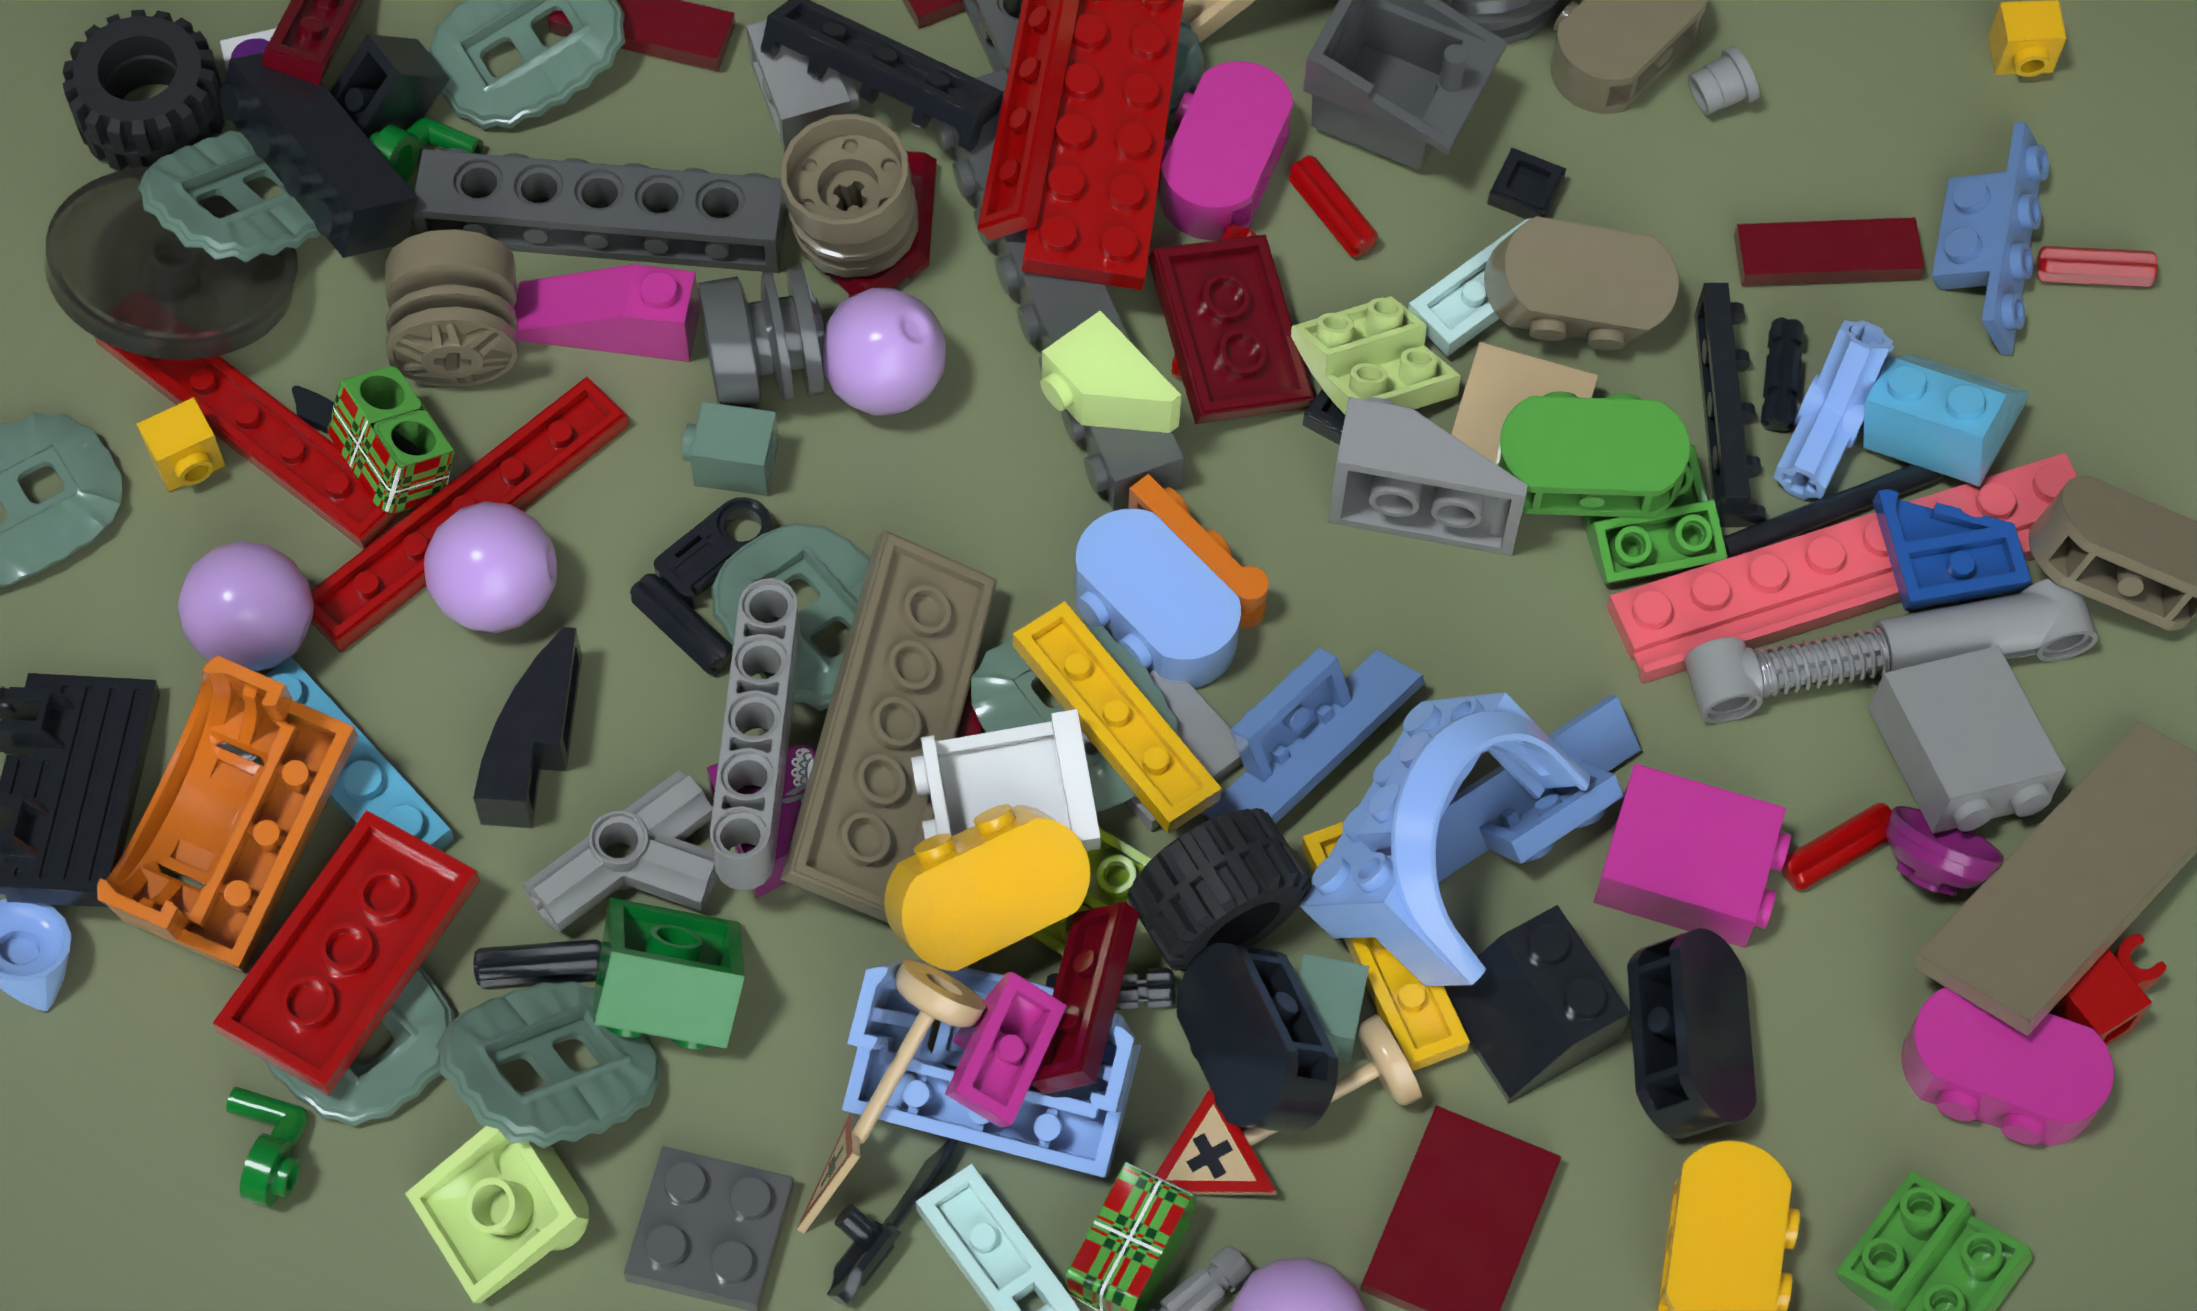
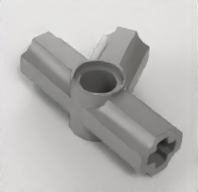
M678 770L625 810L610 811L600 816L592 824L588 837L523 883V891L533 905L535 912L548 927L554 928L558 933L613 892L628 890L632 887L702 911L704 905L710 899L718 876L715 870L713 852L687 843L684 840L711 821L713 807L708 802L704 791L693 778ZM619 843L630 845L635 849L631 855L624 858H613L604 853L607 847Z

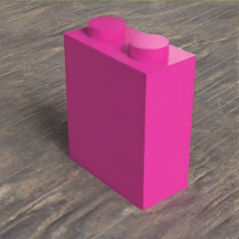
M1634 763L1593 903L1686 931L1697 928L1708 929L1717 933L1727 943L1745 948L1754 926L1766 929L1772 912L1776 891L1766 889L1765 886L1770 869L1781 872L1792 834L1780 831L1786 807Z

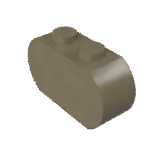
M1583 0L1580 4L1571 2L1558 16L1553 28L1557 35L1550 67L1551 76L1557 90L1570 103L1586 111L1601 114L1625 111L1698 40L1702 14L1705 12L1707 0Z
M1539 216L1522 224L1496 246L1489 256L1484 274L1485 291L1489 303L1498 317L1509 327L1530 330V336L1539 340L1558 341L1565 339L1567 336L1587 339L1589 347L1599 350L1622 349L1625 345L1635 341L1660 324L1673 309L1679 289L1675 263L1667 249L1655 237Z
M2085 475L2070 479L2031 526L2028 541L2032 555L2041 569L2056 584L2168 631L2186 627L2197 615V521Z

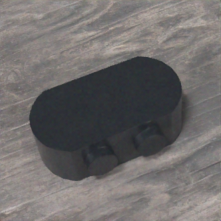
M1697 928L1638 949L1629 959L1627 974L1635 1088L1644 1111L1661 1131L1675 1138H1687L1744 1120L1753 1111L1757 1098L1747 979L1737 955L1721 936L1704 928Z
M1214 943L1205 947L1193 958L1183 975L1177 998V1018L1188 1039L1191 1052L1198 1061L1214 1094L1217 1107L1223 1113L1225 1120L1236 1126L1288 1133H1298L1311 1128L1325 1114L1334 1096L1338 1079V1057L1287 955L1277 951L1230 943Z

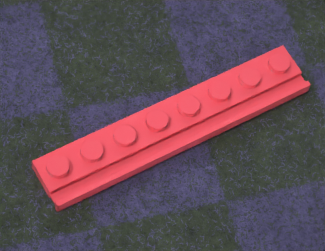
M2062 453L1985 477L1980 486L1966 483L1909 502L1933 508L1937 502L1959 508L1967 515L1973 517L1985 515L2014 523L2025 561L2027 562L2035 559L2028 541L2031 526L2070 479L2078 476L2066 453ZM1876 512L1610 595L1607 609L1630 659H1634L1638 667V677L1641 683L1644 684L1685 671L1684 658L1687 653L1696 646L1711 640L1728 637L1739 638L1745 642L1746 647L1754 649L1902 601Z

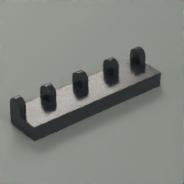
M788 0L767 17L761 44L762 53L774 58L783 45L810 58L807 74L818 80L823 78L829 67L861 82L859 99L868 104H873L879 93L882 92L913 107L911 124L925 129L931 118L934 117L961 130L958 146L969 152L976 147L983 125L999 112L1004 94L1003 91L811 0Z
M1704 283L1694 318L1712 500L1715 501L1721 528L1750 527L1767 520L1764 506L1748 505L1751 498L1749 478L1759 476L1762 473L1759 457L1746 456L1743 425L1754 422L1756 420L1754 404L1741 402L1738 372L1745 371L1750 367V355L1744 349H1735L1733 325L1740 324L1745 320V308L1742 303L1730 302L1728 283Z

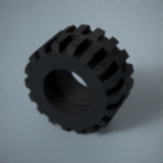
M145 9L132 10L131 17L120 19L119 14L106 18L108 24L104 27L99 28L95 24L85 31L87 40L85 42L76 41L69 52L72 60L65 61L62 72L66 81L62 83L66 99L83 143L88 144L91 154L99 161L106 158L110 168L122 171L126 166H131L133 174L143 175L161 157L171 155L185 146H193L207 137L213 138L211 133H221L225 124L222 115L223 111L220 107V91L223 85L212 49L209 48L207 39L201 31L194 32L192 23L182 17L173 22L168 12L157 10L154 16H146ZM150 84L168 85L165 90L151 98L138 101L123 100L127 94L139 87Z
M1259 808L1244 809L1210 819L1172 841L1142 869L1133 881L1127 896L1129 897L1130 905L1140 913V921L1169 967L1175 971H1186L1193 958L1209 945L1214 943H1230L1252 947L1267 937L1297 909L1306 896L1308 888L1311 886V879L1269 813Z

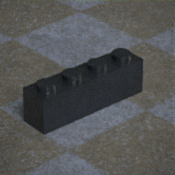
M264 53L230 59L225 83L220 91V107L224 115L240 130L252 145L256 155L265 161L283 183L286 192L296 199L313 220L317 230L323 236H326L343 258L394 247L405 240L409 233L418 197L321 82L318 86L262 66Z

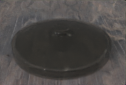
M151 166L121 170L99 177L77 189L59 206L48 227L45 243V274L50 291L62 310L78 326L99 340L131 353L161 359L188 360L215 357L244 348L266 335L279 323L291 304L298 267L296 248L285 247L275 256L261 253L245 263L235 256L215 260L203 248L185 247L173 231L163 228L157 217L143 208L142 193L137 188L143 174ZM219 195L198 201L214 217L220 219L239 211L227 199Z

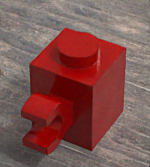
M2141 934L2131 935L2122 941L2114 954L2108 948L2049 1013L2094 1029L2107 1046L2137 1026L2152 1004V1001L2143 990L2153 987L2161 978L2167 966L2163 961L2156 963L2149 969H2141L2135 966L2131 961L2130 955L2135 954L2140 949L2145 939Z

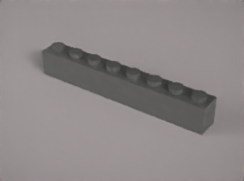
M1006 69L976 77V79L1004 92L1008 73ZM1001 106L999 112L983 125L979 141L971 152L958 146L961 134L960 129L932 117L934 134L941 150L951 149L956 160L952 167L957 187L963 198L972 196L978 209L974 211L977 229ZM1028 229L992 241L978 231L983 244L989 245L993 243L999 258L995 259V265L1002 288L1007 294L1015 292L1021 305V307L1017 308L1018 320L1027 342L1037 341L1042 352L1099 311L1130 341L1105 285L1021 272ZM1041 356V357H1039V364H1040V369H1041V373H1042V356ZM1066 409L1061 411L1072 442L1081 440L1088 457L1084 458V466L1091 487L1095 493L1104 491L1113 511L1129 506V488L1147 474L1163 489L1166 487H1170L1175 491L1182 489L1185 458L1173 432L1163 433L1084 426Z

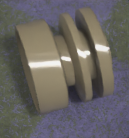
M830 115L807 125L790 141L781 160V187L786 206L789 210V219L792 224L794 238L807 260L821 271L844 278L871 276L892 267L910 250L918 232V206L915 190L912 185L908 154L894 131L880 120L863 115Z
M457 229L424 232L408 237L393 247L385 261L386 299L390 309L386 316L388 331L386 353L390 366L396 365L406 378L421 384L440 387L474 386L495 380L511 370L518 358V341L516 337L518 328L516 313L513 308L517 301L516 265L513 253L496 239L482 233Z

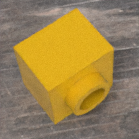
M2059 0L2000 2L1988 34L1995 75L2017 74L2022 77H2033L2042 73H2053L2066 41Z
M194 397L136 423L146 451L168 493L184 485L198 484L207 479L212 472L226 466L215 435Z

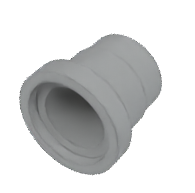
M1735 45L1723 50L1720 59L1688 75V84L1693 98L1705 115L1725 109L1740 101L1744 104H1749L1760 97L1755 74L1745 55Z

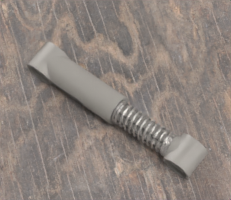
M2051 578L2029 586L2020 594L1879 619L1873 623L1872 629L1868 628L1865 632L1857 630L1854 635L1846 632L1843 637L1835 634L1832 639L1825 636L1821 641L1814 638L1810 643L1803 640L1799 645L1792 642L1788 647L1781 644L1778 649L1770 646L1767 651L1762 648L1754 651L1752 648L1746 647L1745 642L1739 638H1719L1696 646L1687 653L1684 663L1701 719L1707 723L1719 724L1739 720L1752 714L1763 704V697L1767 698L1769 695L1775 697L1778 690H1781L1786 695L1790 687L1797 693L1801 685L1807 691L1812 683L1818 689L1822 682L1830 687L1833 679L1840 685L1844 677L1852 683L1855 675L1858 679L1863 680L1867 673L1873 679L1877 671L1882 677L1885 672L1998 645L2006 660L2036 655L2041 661H2061L2084 653L2093 647L2098 641V633L2084 595L2060 586Z

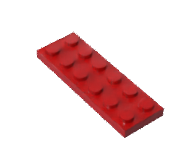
M1079 0L1037 225L1027 230L1021 272L1143 291L1184 0Z

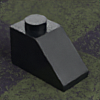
M367 34L330 93L364 134L370 138L371 135L380 132L389 125L407 130L416 121L424 118L450 78L418 39Z

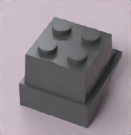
M1339 0L1306 61L1303 91L1312 95V127L1420 171L1433 146L1449 156L1504 53L1507 41L1441 0Z

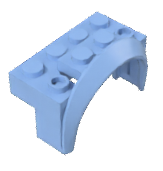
M1506 692L1421 701L1408 713L1403 722V732L1390 754L1375 768L1373 773L1374 781L1359 806L1345 819L1342 835L1329 857L1314 871L1312 885L1300 904V907L1333 939L1375 937L1424 986L1473 985L1486 970L1450 920L1440 894L1436 870V842L1439 822L1460 785L1471 772L1480 754L1488 751L1534 799H1540L1547 788L1576 786L1584 791L1587 790L1590 783V774L1553 741Z
M904 960L870 968L865 972L847 1043L858 1048L842 1107L844 1111L862 1115L920 1012L918 1008L900 995L895 986V975ZM918 961V962H921V963H924V964H927V965L931 966L930 964L926 963L925 961ZM968 967L958 971L936 968L963 983L983 1000L1004 976ZM1030 982L1049 995H1053L1054 988ZM1115 1011L1097 1082L1045 1095L1039 1091L1028 1089L1013 1124L1000 1128L945 1095L955 1070L949 1069L944 1064L957 1067L965 1049L953 1042L956 1032L961 1027L940 1022L933 1053L927 1046L932 1029L931 1025L879 1117V1120L1105 1178L1110 1173L1142 1044L1134 1043L1135 1035L1123 1016Z

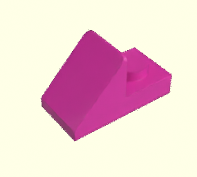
M1013 972L1006 973L983 1000L986 1008L977 1023L972 1027H961L956 1032L953 1042L965 1049L945 1091L946 1096L1000 1128L1013 1124L1067 1007L1063 1002Z

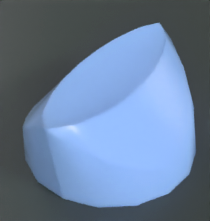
M7 899L0 900V989L19 1002L46 1012L54 1003L64 981L71 944V932L67 922L53 906L49 904L7 902Z

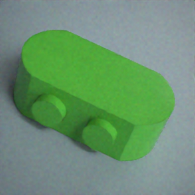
M1557 391L1544 396H1530L1510 411L1501 428L1495 464L1528 485L1522 510L1525 514L1653 518L1666 510L1679 493L1689 460L1690 439L1681 418L1674 410L1659 400H1644L1636 395L1627 393L1614 394L1607 398H1579L1570 392Z

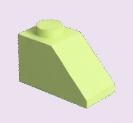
M1101 311L1042 351V380L1040 381V386L1044 395L1057 410L1063 411L1066 409L1081 425L1170 433L1179 427L1181 394Z

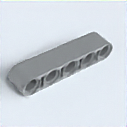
M773 578L760 579L749 584L742 592L739 600L710 825V839L716 873L721 882L730 888L741 891L755 889L764 884L771 876L775 865L801 643L796 594L791 586ZM766 617L781 618L772 623L760 622V620ZM761 672L775 674L767 679L752 678V676ZM756 728L769 730L761 736L752 737L745 735L747 731ZM755 785L762 787L760 791L754 794L745 795L737 793L739 789L745 786ZM747 843L756 846L747 853L737 854L729 851L738 844Z

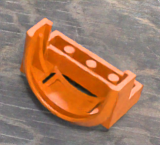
M215 656L205 664L202 670L200 689L186 726L139 825L110 875L105 880L100 878L97 884V899L106 904L124 922L245 974L358 738L354 726L294 701L285 684L221 656ZM226 742L261 757L264 766L217 745ZM160 867L203 886L196 888L161 872Z

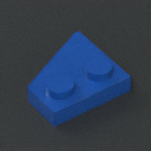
M1889 489L1879 490L1872 501L1904 611L2023 591L2030 584L2031 577L2014 523L1985 515L1973 517L1967 515L1959 508L1937 502L1933 508L1897 499L1899 492Z

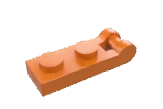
M1149 474L1129 488L1128 509H1142L1154 512L1239 597L1241 605L1239 627L1247 629L1259 625L1265 616L1266 598L1269 588V581L1265 572L1254 566L1242 567L1232 557L1231 549L1224 538L1213 529L1205 530L1190 515L1186 502L1174 489L1170 487L1163 489Z

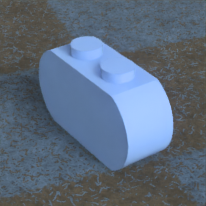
M1142 509L1116 510L1099 517L1085 529L1077 545L1075 562L1076 605L1083 618L1090 625L1104 626L1108 633L1128 650L1136 662L1142 666L1144 665L1149 673L1154 670L1161 678L1173 681H1188L1193 688H1198L1215 681L1223 675L1233 662L1237 651L1241 617L1239 597L1154 512Z

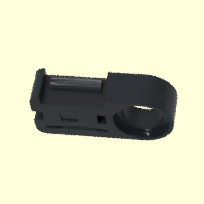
M748 497L734 498L725 502L654 560L655 574L694 610L697 609L695 598L713 585L719 570L726 560L750 541L772 531L768 510L759 501ZM738 518H751L761 526V530L756 537L742 542L731 539L725 531L727 526Z

